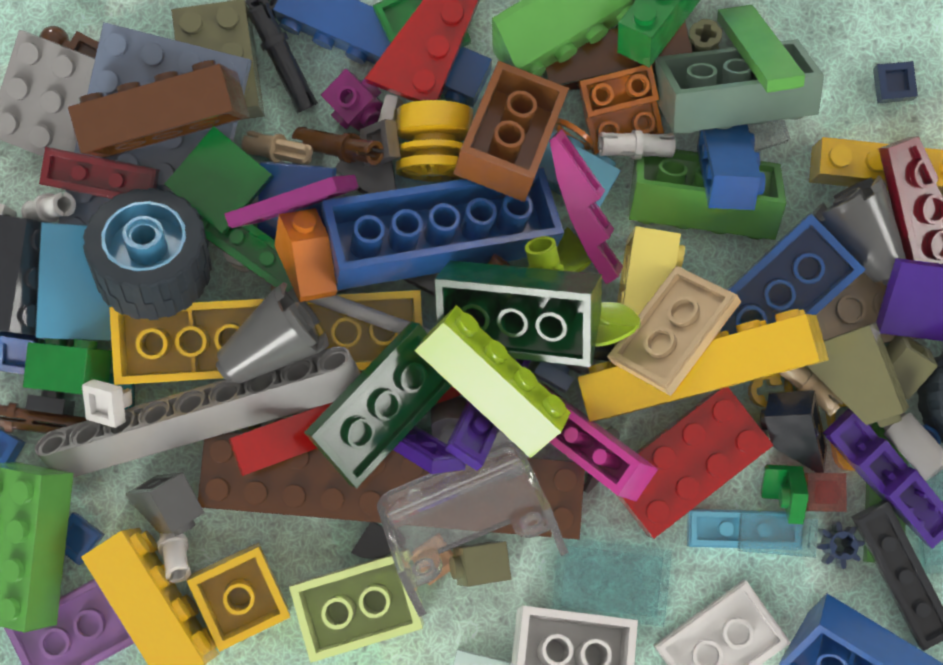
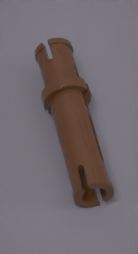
M298 127L292 135V139L302 140L303 144L311 145L313 152L335 156L346 163L359 161L369 165H377L384 156V152H377L372 149H384L381 142L361 139L355 133L340 135L308 129L307 127Z
M10 402L8 406L0 405V427L4 428L5 432L13 433L16 429L47 434L53 430L87 421L86 417L20 408L18 403Z

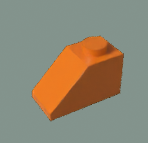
M316 208L279 214L274 246L298 301L305 302L336 296L337 286L329 235Z

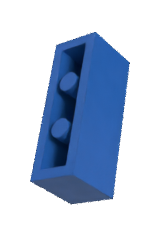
M747 124L732 126L728 129L699 130L697 152L708 208L755 210L757 195H763L765 173L759 171L760 154L759 152H754L755 135L754 133H749Z

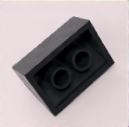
M0 215V331L35 335L42 221Z

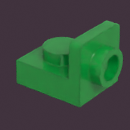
M767 464L764 466L761 497L764 499H779V507L786 510L788 524H804L809 493L803 466Z

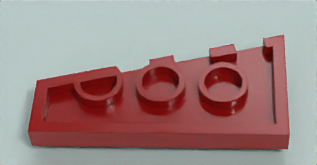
M423 0L367 74L365 82L414 102L439 100L480 0Z

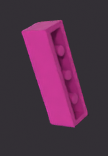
M540 383L551 394L558 396L571 412L562 432L551 440L550 443L617 496L637 501L658 469L595 421L589 422L587 415L550 387Z

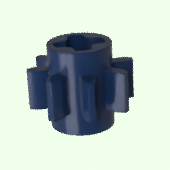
M832 521V530L818 529L819 534L822 536L821 543H816L813 547L825 553L821 560L822 563L830 564L835 558L837 567L846 569V560H861L857 552L859 546L865 545V542L857 540L854 536L857 530L856 526L850 525L842 531L841 522ZM835 538L843 539L841 542L842 546L845 547L843 552L836 551L838 546L834 543Z

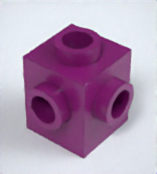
M346 68L321 94L334 109L331 116L346 130L352 126L360 132V129L377 123L383 105V102L378 98L382 93L381 90L366 83L365 78L361 81Z

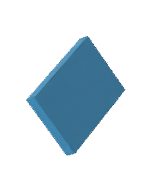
M41 222L36 338L111 341L109 307L112 306H108L103 300L101 293L98 292L83 249L84 230L88 225Z

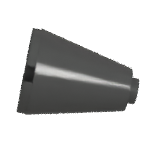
M877 176L874 182L872 178H868L833 196L835 200L832 206L827 208L822 203L813 211V216L866 269L864 273L873 282L882 281L883 285H887L895 259H906L886 184L881 176Z
M283 282L278 287H275L217 352L219 361L216 362V367L227 381L233 380L241 384L320 353L328 347L329 343L326 333L324 332L319 336L315 329V325L320 322L316 314L306 301H298L294 289L286 292V283Z

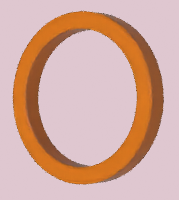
M557 119L554 126L557 132L562 129L566 135L575 138L563 127L570 129L585 141L579 140L584 145L583 149L591 150L594 141L586 132L567 120Z

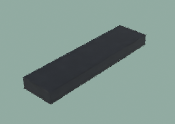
M884 499L851 516L919 648L925 651L942 642L943 606L890 503Z

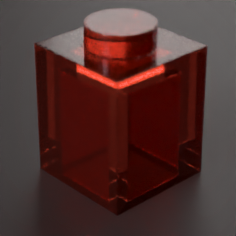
M804 473L809 493L806 511L847 512L846 473Z

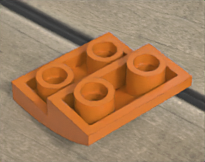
M642 65L579 81L587 132L594 141V145L591 148L593 154L599 153L598 137L600 132L631 133L632 130H641L643 133L664 134L657 100L660 99L652 65L650 68Z

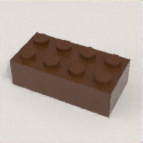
M208 60L192 65L193 71L178 75L177 71L158 74L154 76L155 82L141 86L140 82L119 85L116 87L118 93L103 96L102 92H96L79 97V104L68 106L80 152L82 154L107 158L207 130L213 126L218 127L250 118L238 73L222 64H216L215 60Z

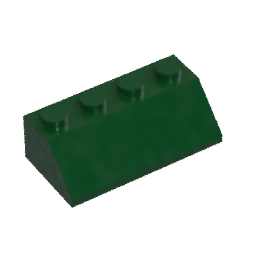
M449 260L435 278L437 324L457 305L464 313L473 316L478 322L479 327L493 340L500 342L514 359L591 367L601 316L602 274Z

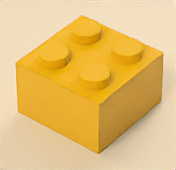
M259 542L192 573L187 579L188 586L219 652L291 617L289 607Z

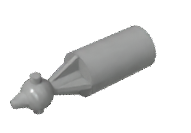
M911 413L900 414L902 420L885 426L884 435L911 466L918 471L922 478L928 481L943 470V448Z

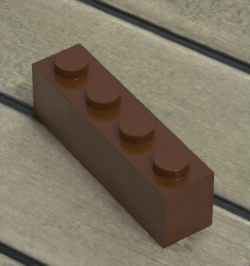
M685 21L658 57L692 53ZM616 25V28L609 29L606 36L594 44L588 42L579 47L577 52L567 61L562 63L556 61L546 67L543 77L569 88L568 91L580 89L579 81L642 66L643 64L617 53L618 25ZM655 61L652 64L653 73H655Z

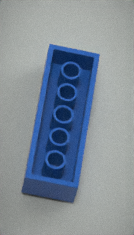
M544 167L538 168L525 202L470 180L462 179L322 201L320 216L329 235L337 290L440 273L449 260L487 264L493 254L501 256L506 261L527 258L525 245L530 240L541 236H548L555 240L558 247L564 235Z

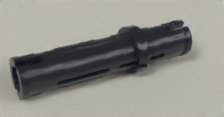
M269 3L261 4L248 11L247 14L262 41L260 46L263 51H267L297 114L318 104L287 42L289 37L286 32H282Z

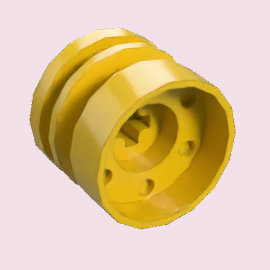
M443 100L415 101L399 106L397 108L396 120L398 137L409 142L399 145L401 159L396 161L397 175L425 182H446L463 179L454 175V170L463 145L461 141L465 140L473 121V109L465 104Z

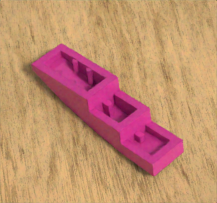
M561 129L549 140L556 178L568 215L585 252L599 274H602V279L607 285L619 277L623 265L606 243L614 228L596 203L605 192V189Z

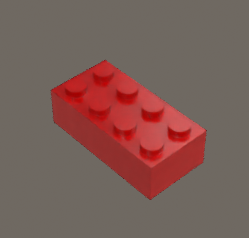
M730 388L718 389L636 451L637 454L658 470L637 501L620 496L617 497L646 535L655 539L774 445Z

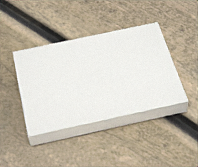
M742 580L655 643L654 647L667 665H762L791 642L747 580Z

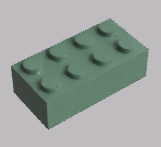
M794 39L780 42L805 74L804 87L767 93L735 47L657 57L655 60L654 78L660 99L657 100V103L673 134H691L699 130L728 129L737 125L765 124L768 121L782 119L798 120L805 116L819 115L824 74L800 41Z

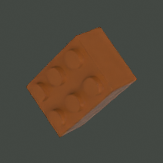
M498 60L461 147L454 175L525 202L569 88Z

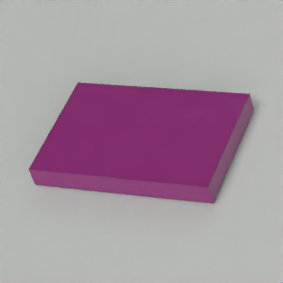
M355 174L333 176L230 211L224 215L228 226L232 228L257 224L278 217L279 214L293 212L355 191L359 185Z

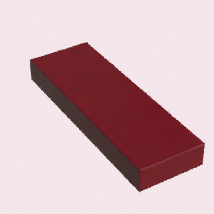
M45 147L39 184L113 199L114 196L130 192L133 189L157 188L160 169Z

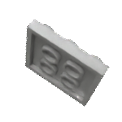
M19 30L0 89V140L43 157L45 147L74 152L77 138L68 106L79 104V97L87 95L95 58L27 31Z

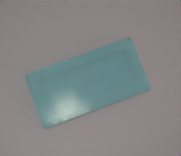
M740 513L738 551L816 558L818 520L805 518L803 525L788 524L787 517Z

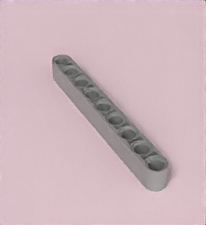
M341 346L332 347L241 384L225 379L124 409L126 422L116 428L87 420L53 430L41 437L35 446V452L48 468L74 473L73 477H77L332 403L361 372L348 349Z

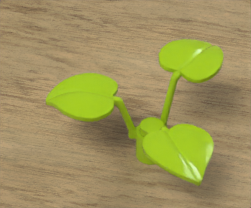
M569 227L564 230V235L558 247L555 240L548 236L534 238L525 245L530 266L527 268L581 272L592 263L580 239ZM616 302L601 303V316L595 346L610 345L632 335L636 329L641 327L639 316L623 304Z

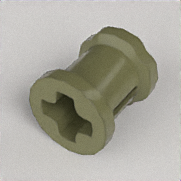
M701 19L691 26L689 39L692 52L719 49L718 45L722 40V29L718 26L717 22L710 19Z

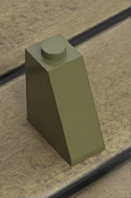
M876 322L824 340L829 360L807 367L866 425L878 422L881 428L901 421L900 414L905 413L909 405Z

